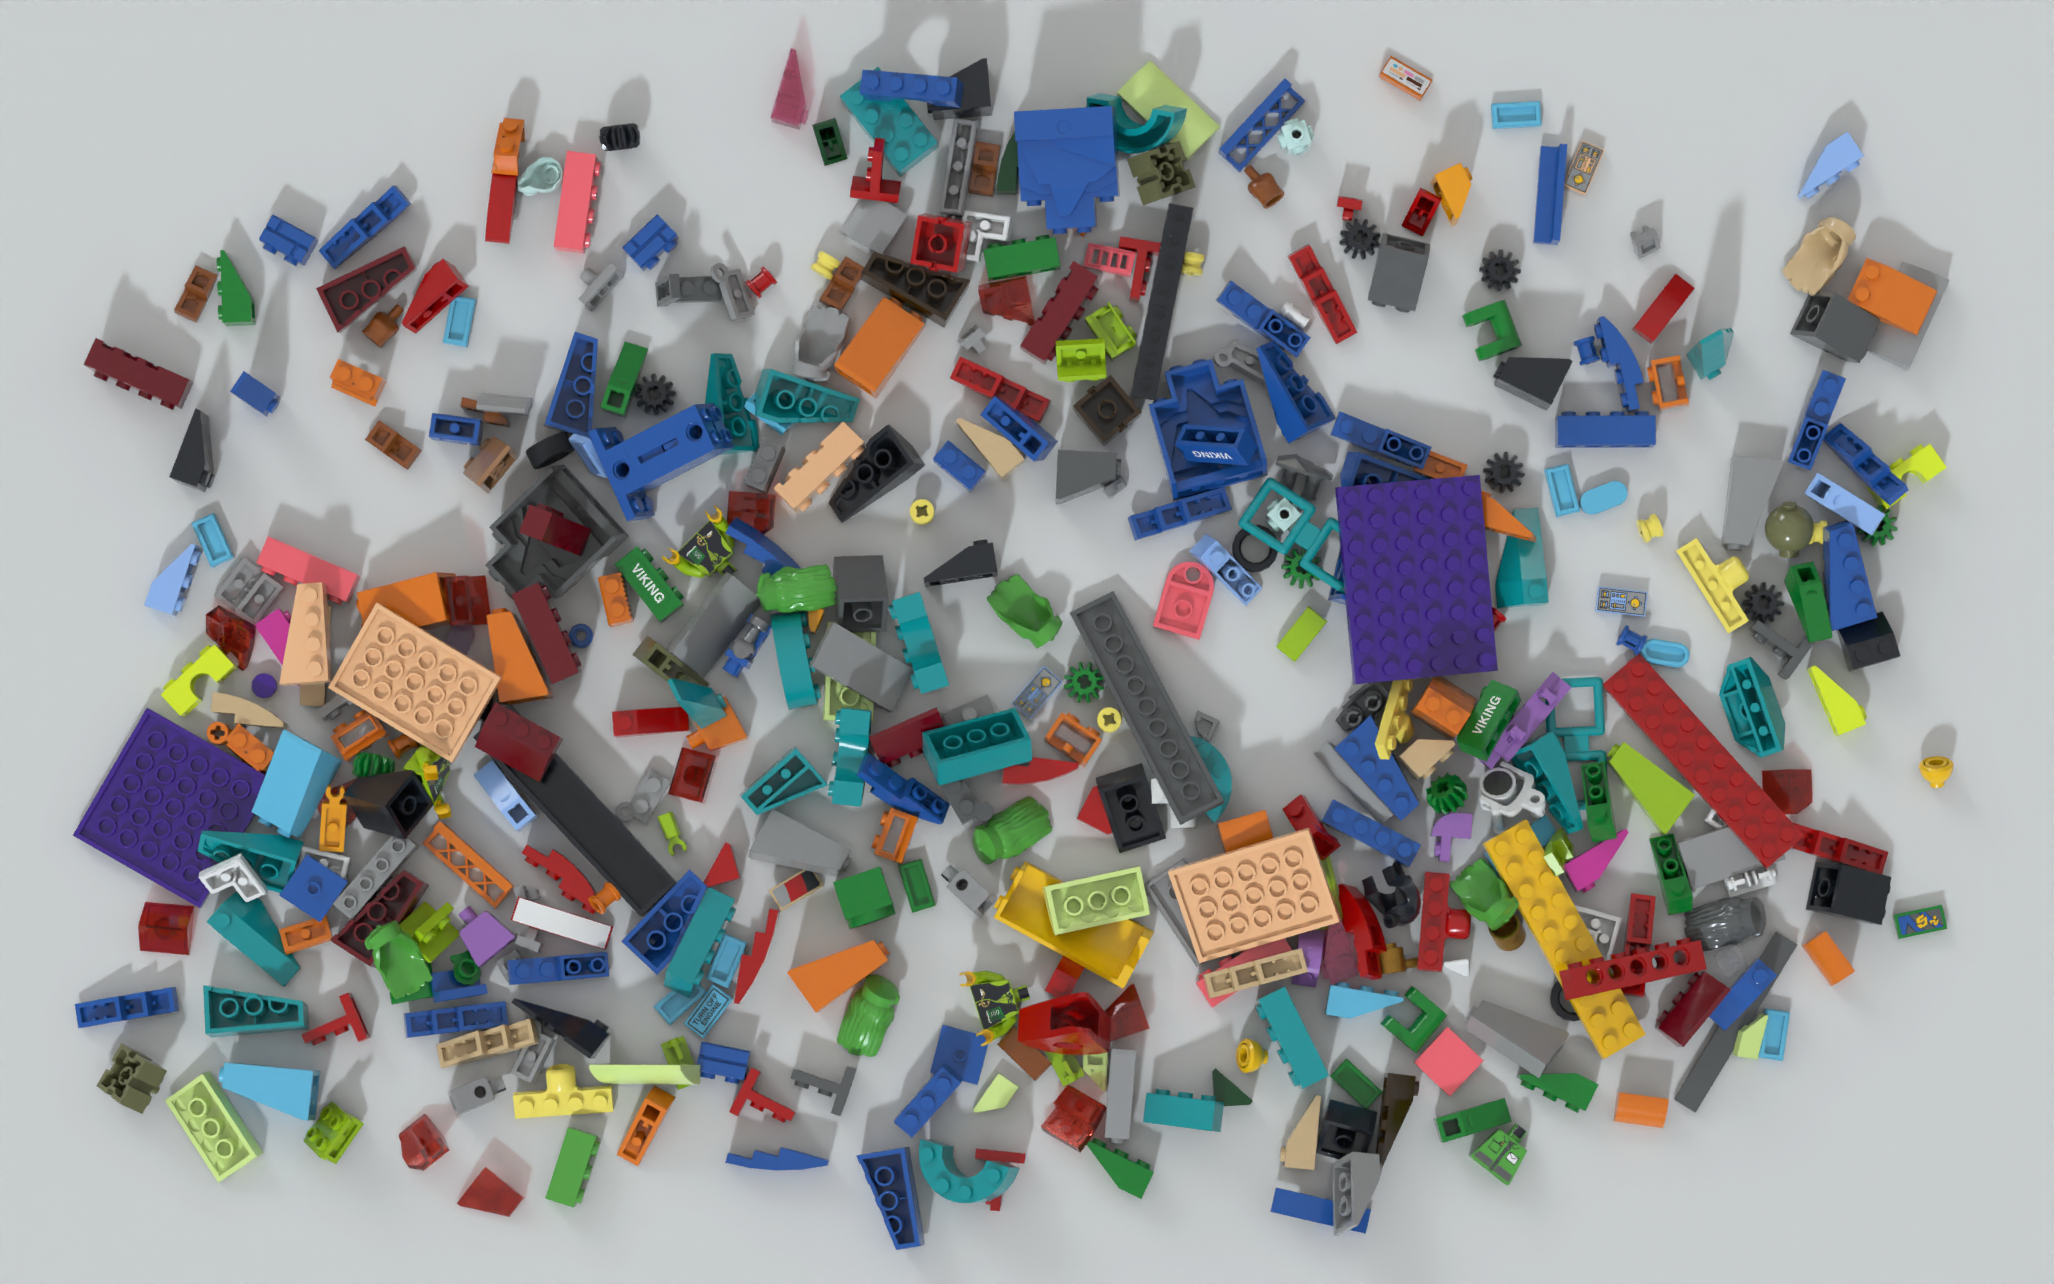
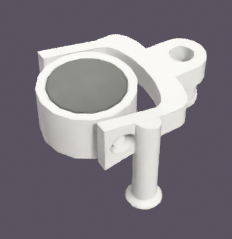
M1504 761L1500 764L1501 768H1492L1486 771L1479 782L1481 808L1492 813L1493 831L1496 834L1507 830V825L1504 823L1502 815L1513 818L1522 809L1530 811L1531 816L1539 818L1546 812L1545 796L1540 791L1534 789L1535 781L1533 775ZM1516 779L1524 781L1519 795Z

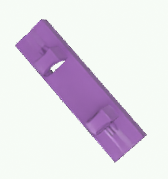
M1552 672L1508 723L1494 751L1509 762L1572 687ZM1539 697L1545 698L1549 705H1546Z

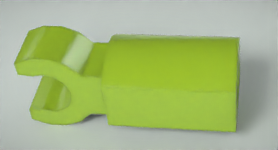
M673 811L658 816L657 818L665 840L670 842L668 845L670 855L675 856L673 848L676 844H680L684 852L687 851L686 843L679 838L681 832Z

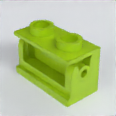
M1108 302L1107 306H1103L1087 316L1085 323L1096 339H1105V352L1110 360L1114 361L1136 346L1135 339L1137 335L1130 325L1127 327L1121 320L1124 316L1117 305L1112 307L1110 302Z

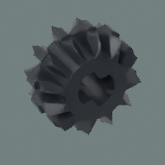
M629 123L602 127L599 136L602 150L615 151L637 148L640 145L638 125Z
M1358 218L1354 219V227L1347 222L1345 227L1348 231L1341 230L1340 235L1346 239L1340 240L1339 244L1341 246L1348 245L1343 252L1348 254L1352 250V259H1356L1357 253H1360L1361 259L1365 260L1366 252L1373 256L1375 252L1372 247L1379 248L1380 243L1375 241V239L1380 238L1381 235L1380 233H1372L1377 227L1375 224L1369 228L1366 227L1368 219L1363 221V225H1360ZM1357 234H1362L1361 238L1365 236L1366 239H1364L1363 244H1358L1359 241H1354Z
M1501 249L1498 251V257L1491 251L1489 253L1490 260L1483 258L1482 263L1485 266L1479 268V272L1487 273L1481 278V281L1490 280L1487 286L1489 289L1494 284H1497L1496 290L1498 292L1501 291L1502 284L1509 290L1511 288L1510 282L1515 284L1518 282V278L1514 275L1521 273V269L1513 268L1519 263V260L1516 259L1511 262L1510 259L1513 254L1509 252L1506 257H1503L1504 252ZM1495 266H1497V268H1499V266H1503V272L1505 273V275H1503V273H1501L1500 276L1497 275V269L1495 268Z
M654 373L651 375L652 381L650 382L644 376L642 379L645 385L636 384V388L642 391L634 393L635 398L641 399L638 401L637 406L640 408L646 405L644 408L646 414L653 408L655 416L659 414L658 408L660 407L665 413L668 412L665 404L674 405V401L668 397L676 396L675 391L669 390L672 388L673 383L670 381L664 384L666 381L664 375L657 381V376ZM655 389H659L660 398L657 399L655 397V400H652L649 393L652 390L655 392Z
M1504 452L1502 460L1498 453L1494 454L1495 462L1491 459L1486 461L1487 465L1491 468L1483 469V473L1491 474V476L1484 479L1485 483L1494 482L1490 487L1491 490H1494L1497 485L1500 486V494L1504 493L1505 486L1510 493L1513 492L1514 487L1512 483L1518 487L1522 484L1516 477L1523 478L1525 476L1524 472L1517 471L1524 466L1523 463L1514 464L1518 458L1516 455L1511 460H1508V452ZM1501 467V470H1503L1504 467L1507 468V474L1510 477L1507 478L1505 476L1504 478H1501L1499 476L1501 472L1500 470H1498V468Z
M1762 582L1760 589L1756 584L1751 586L1753 593L1745 591L1744 595L1750 600H1743L1742 605H1749V608L1744 613H1753L1750 618L1752 622L1758 616L1759 621L1763 624L1766 621V617L1770 622L1775 621L1773 614L1781 615V610L1776 607L1784 606V602L1777 601V598L1782 596L1781 592L1773 594L1775 585H1771L1767 590L1766 582ZM1759 597H1762V600L1766 599L1768 601V604L1765 605L1766 609H1764V606L1761 608L1758 606L1760 602Z

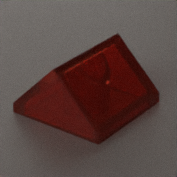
M682 747L668 794L705 805L718 757Z
M145 902L138 924L140 951L190 955L195 906Z

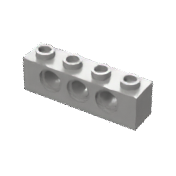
M391 836L333 905L350 920L354 919L369 902L374 900L417 850L419 845L409 837L401 839Z

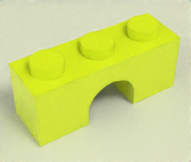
M1920 444L1909 452L1911 454L1910 458L1905 461L1900 458L1889 465L1892 469L1891 472L1900 480L1903 474L1912 473L1919 478L1922 484L1947 468L1931 444L1925 447ZM1866 487L1876 503L1882 505L1883 511L1907 496L1905 493L1889 505L1873 490Z
M215 644L212 647L210 645L206 646L199 653L200 658L194 664L189 662L181 670L182 675L177 680L171 679L163 687L165 691L161 696L182 717H186L202 702L194 689L195 682L199 677L210 675L217 683L221 684L238 668L226 653Z

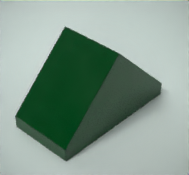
M836 118L812 125L824 166L848 159Z
M1216 1068L1212 1071L1213 1096H1216V1101L1224 1102V1106L1250 1105L1253 1102Z

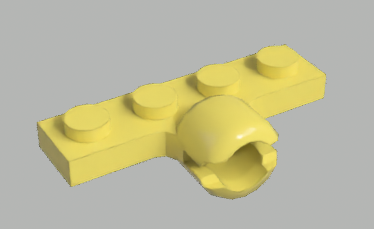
M1698 538L1676 550L1728 634L1749 621L1733 595V591L1749 580V573L1738 557L1732 556L1721 564L1715 565Z
M1413 679L1394 680L1392 682L1375 741V747L1380 759H1390L1392 750L1396 748V738L1399 744H1404L1414 734L1411 718L1405 713L1408 705L1407 696L1409 691L1413 689Z
M557 1064L547 1069V1089L513 1092L515 1119L614 1111L612 1085L579 1087L576 1083L575 1068L570 1064Z

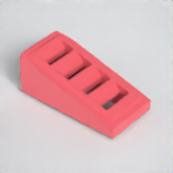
M1088 243L1083 267L1131 278L1136 252ZM1094 250L1099 251L1096 264L1091 263ZM1103 253H1108L1106 265H1101ZM1113 255L1118 256L1115 267H1111ZM1122 257L1127 258L1125 269L1120 268Z

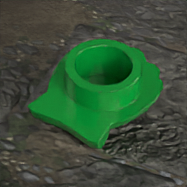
M469 950L450 956V960L454 964L453 971L456 980L463 985H474L475 981H478L481 976V969L476 965Z

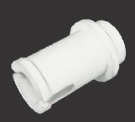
M1286 301L1279 314L1303 330L1311 317L1294 307L1293 302L1290 304Z

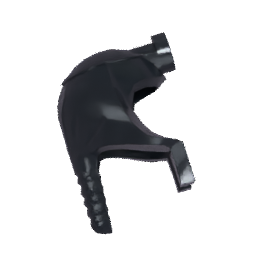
M1394 862L1392 866L1382 870L1386 883L1389 886L1396 887L1395 892L1391 894L1378 892L1373 876L1362 880L1365 898L1382 913L1385 927L1394 928L1396 926L1408 925L1419 915L1421 907L1419 891L1412 877L1405 874L1400 863Z

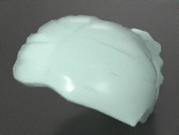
M541 157L530 164L526 171L517 177V189L526 196H532L538 192L549 193L557 190L563 183V168L554 158Z

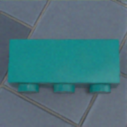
M1156 1089L1155 1093H1146L1143 1122L1221 1132L1224 1102L1216 1101V1096L1201 1095V1099H1194L1193 1093L1178 1092V1096H1171L1170 1090Z

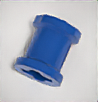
M1594 336L1573 342L1579 352L1580 366L1601 360L1600 356H1597L1593 342L1595 340Z
M1626 625L1617 639L1616 645H1623L1633 650L1634 654L1638 656L1648 636H1641L1629 630V626Z

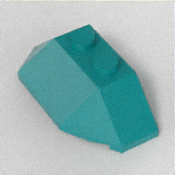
M1752 657L1729 664L1719 696L1735 741L1756 753L1760 758L1784 750L1786 723L1769 676Z

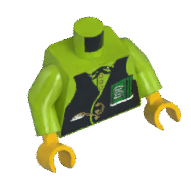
M713 505L716 509L714 515H709L705 511L709 521L678 552L672 548H667L672 551V557L667 559L662 556L665 562L673 564L683 574L697 578L705 576L711 578L717 571L722 576L726 571L731 575L737 572V569L728 561L734 555L732 550L735 547V541L733 537L726 534L729 524L722 516V512L717 505Z
M421 745L403 767V770L415 772L434 803V810L438 814L439 819L451 817L449 803L443 804L444 800L440 792L450 773L448 760Z
M987 970L961 972L959 976L965 975L967 982L960 984V986H970L983 1028L982 1031L976 1034V1037L983 1035L986 1040L981 1046H985L994 1039L1006 1034L1017 1021L1016 1014L1019 1013L1017 1003L1030 999L1026 985L1012 989L1010 981L1005 980L1002 974Z

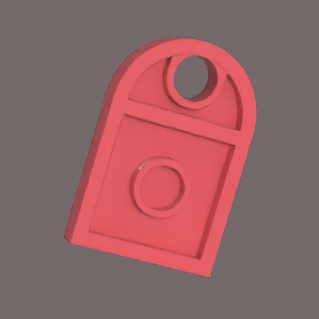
M1183 562L1176 565L1169 572L1153 627L1200 640L1214 591V580L1206 567L1196 562ZM1196 568L1200 572V578L1194 582L1189 581L1186 577L1188 569Z

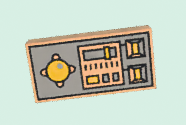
M1581 141L1565 179L1564 187L1585 195L1604 150Z

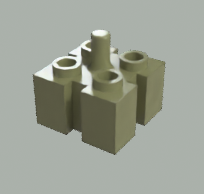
M1180 141L1127 159L1133 178L1138 176L1137 183L1140 186L1137 187L1143 205L1196 187L1190 169L1185 170L1182 161L1186 160Z
M121 1043L112 1058L114 1064L110 1070H105L96 1086L106 1094L111 1095L121 1105L143 1114L151 1101L152 1096L150 1093L157 1094L159 1092V1085L162 1083L167 1070L153 1062L152 1059L142 1052Z

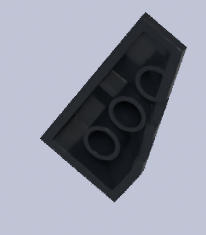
M886 425L869 439L865 445L866 449L860 458H857L854 462L853 469L847 478L843 479L828 502L841 522H845L908 480L925 466L914 447L891 425Z
M514 998L511 1002L538 1022L544 1023V1026L551 1032L564 1037L563 1040L589 1059H595L611 1035L607 1031L609 1027L598 1019L593 1022L589 1019Z

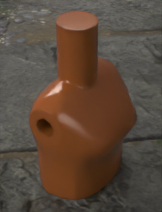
M1252 165L1246 167L1244 172L1252 180L1248 184V191L1265 209L1275 205L1283 198L1284 191L1278 186L1271 173L1267 172L1259 175Z
M397 304L388 314L381 311L377 312L370 323L363 329L362 333L381 348L387 340L399 331V325L395 320L403 313L404 309Z

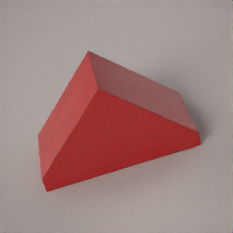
M1420 187L1401 226L1423 237L1442 198Z
M1095 786L1090 791L1077 820L1106 835H1110L1112 830L1098 787Z
M725 842L703 882L708 887L741 879L732 845Z

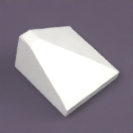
M1467 959L1443 962V968L1462 976H1469V962Z

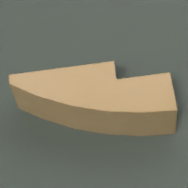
M212 692L211 712L235 715V724L287 729V723L262 706L229 694Z

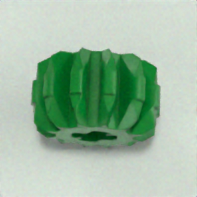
M1878 505L1876 509L1882 512V505ZM1890 509L1884 512L1885 516L1880 522L1882 527L1878 529L1879 532H1877V528L1873 535L1862 529L1856 531L1857 535L1865 534L1862 542L1865 543L1871 538V546H1876L1877 540L1883 546L1886 544V539L1891 541L1894 538L1893 534L1889 531L1896 532L1898 530V527L1891 525V523L1897 521V518L1892 517L1889 519Z
M1303 548L1300 551L1301 555H1298L1297 551L1292 549L1291 553L1294 559L1286 555L1284 560L1290 563V565L1283 564L1281 566V569L1290 571L1285 573L1283 578L1288 579L1292 576L1293 579L1289 585L1293 586L1297 580L1299 581V589H1303L1304 581H1306L1309 587H1312L1313 582L1311 578L1316 581L1320 580L1307 570L1306 574H1302V571L1300 573L1296 571L1299 566L1298 563L1306 552ZM1317 557L1311 562L1317 564L1321 561V558Z
M1078 662L1080 671L1077 672L1071 666L1069 670L1074 676H1064V679L1072 681V683L1065 684L1064 689L1073 688L1068 696L1072 698L1076 693L1079 694L1077 697L1078 703L1081 702L1082 695L1086 697V702L1090 703L1091 698L1089 694H1092L1096 699L1100 697L1095 689L1104 690L1105 687L1103 685L1097 684V682H1102L1104 679L1102 676H1095L1100 672L1098 667L1093 672L1090 671L1092 668L1091 662L1087 664V670H1083L1082 662ZM1083 676H1087L1088 682L1092 683L1090 687L1086 686V689L1080 688L1081 684L1077 682L1079 678L1082 680Z
M360 752L356 754V758L353 761L352 773L356 777L392 773L395 770V762L386 756Z
M1448 772L1444 777L1438 775L1436 781H1430L1431 787L1425 789L1428 804L1438 814L1444 813L1447 815L1450 811L1456 813L1458 807H1464L1463 801L1469 799L1467 786L1464 781L1456 774L1450 775Z

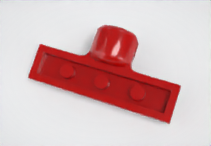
M1425 872L1417 970L1442 972L1444 943L1446 939H1467L1470 935L1471 914L1467 910L1448 907L1450 874Z

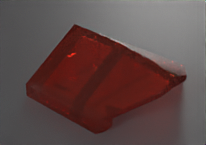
M729 491L727 523L730 525L737 517L762 534H766L774 528L776 495Z
M1811 769L1762 771V789L1785 815L1798 814L1813 803Z
M423 1114L399 1133L402 1158L411 1169L424 1171L449 1151L445 1137L426 1114Z

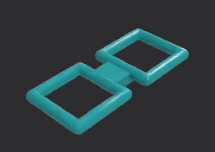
M1267 478L1238 521V525L1283 555L1287 554L1293 544L1296 543L1306 550V553L1299 562L1300 566L1340 593L1345 594L1343 582L1311 562L1331 531L1335 530L1339 533L1338 520L1332 517L1329 518L1320 530L1309 522L1316 511V507L1275 479ZM1271 489L1304 510L1283 543L1250 522Z
M1601 677L1561 678L1572 688L1593 687L1595 726L1556 728L1554 708L1546 717V733L1553 731L1555 736L1563 737V747L1567 762L1605 761L1607 770L1606 752L1603 750L1589 751V736H1599L1605 733L1603 680ZM1545 699V704L1549 705V702ZM1577 800L1579 810H1586L1585 800Z

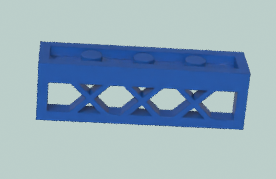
M1283 79L1219 148L1218 153L1238 172L1244 169L1281 129L1284 122L1288 121L1305 103V100L1291 88L1292 84L1287 79ZM1287 93L1297 101L1292 109H1281V99ZM1268 113H1279V123L1276 126L1265 127V116ZM1262 121V127H1256ZM1265 130H1271L1269 134L1265 136ZM1252 131H1262L1263 140L1259 144H1249L1248 135ZM1244 139H1246V144L1239 145ZM1246 148V158L1241 164L1237 163L1230 156L1235 149ZM1249 148H1255V149L1249 154Z
M1560 144L1558 147H1540L1533 243L1558 245L1560 242L1567 144Z

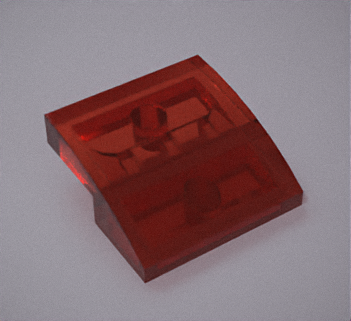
M486 576L444 577L450 626L488 625L486 615L490 614Z
M1067 1085L1053 1102L1056 1108L1044 1121L1041 1128L1045 1133L1081 1153L1095 1133L1107 1108L1102 1103Z

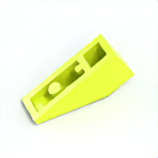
M1814 665L1807 669L1835 737L1866 725L1865 719H1867V715L1862 705L1859 706L1855 699L1817 666Z

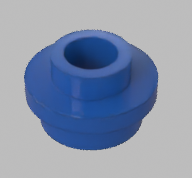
M585 624L573 626L569 632L571 644L577 648L588 647L593 641L592 629ZM579 632L586 634V638L582 641L577 639Z

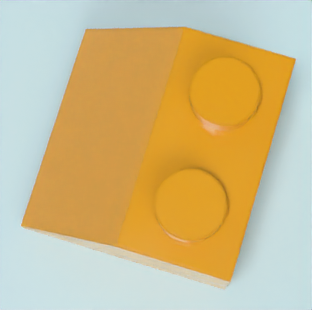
M1461 163L1435 174L1431 181L1436 195L1442 198L1440 204L1451 226L1456 225L1461 216L1471 187L1470 181L1473 180L1467 167L1463 168Z

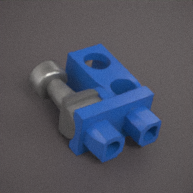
M752 613L746 621L751 624L746 635L734 642L733 651L728 648L725 653L729 658L722 669L738 678L744 667L750 669L753 664L750 660L757 655L772 631L770 624Z

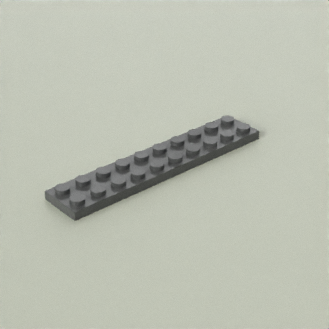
M1114 591L1070 612L1080 635L1179 824L1182 825L1224 804L1217 786Z

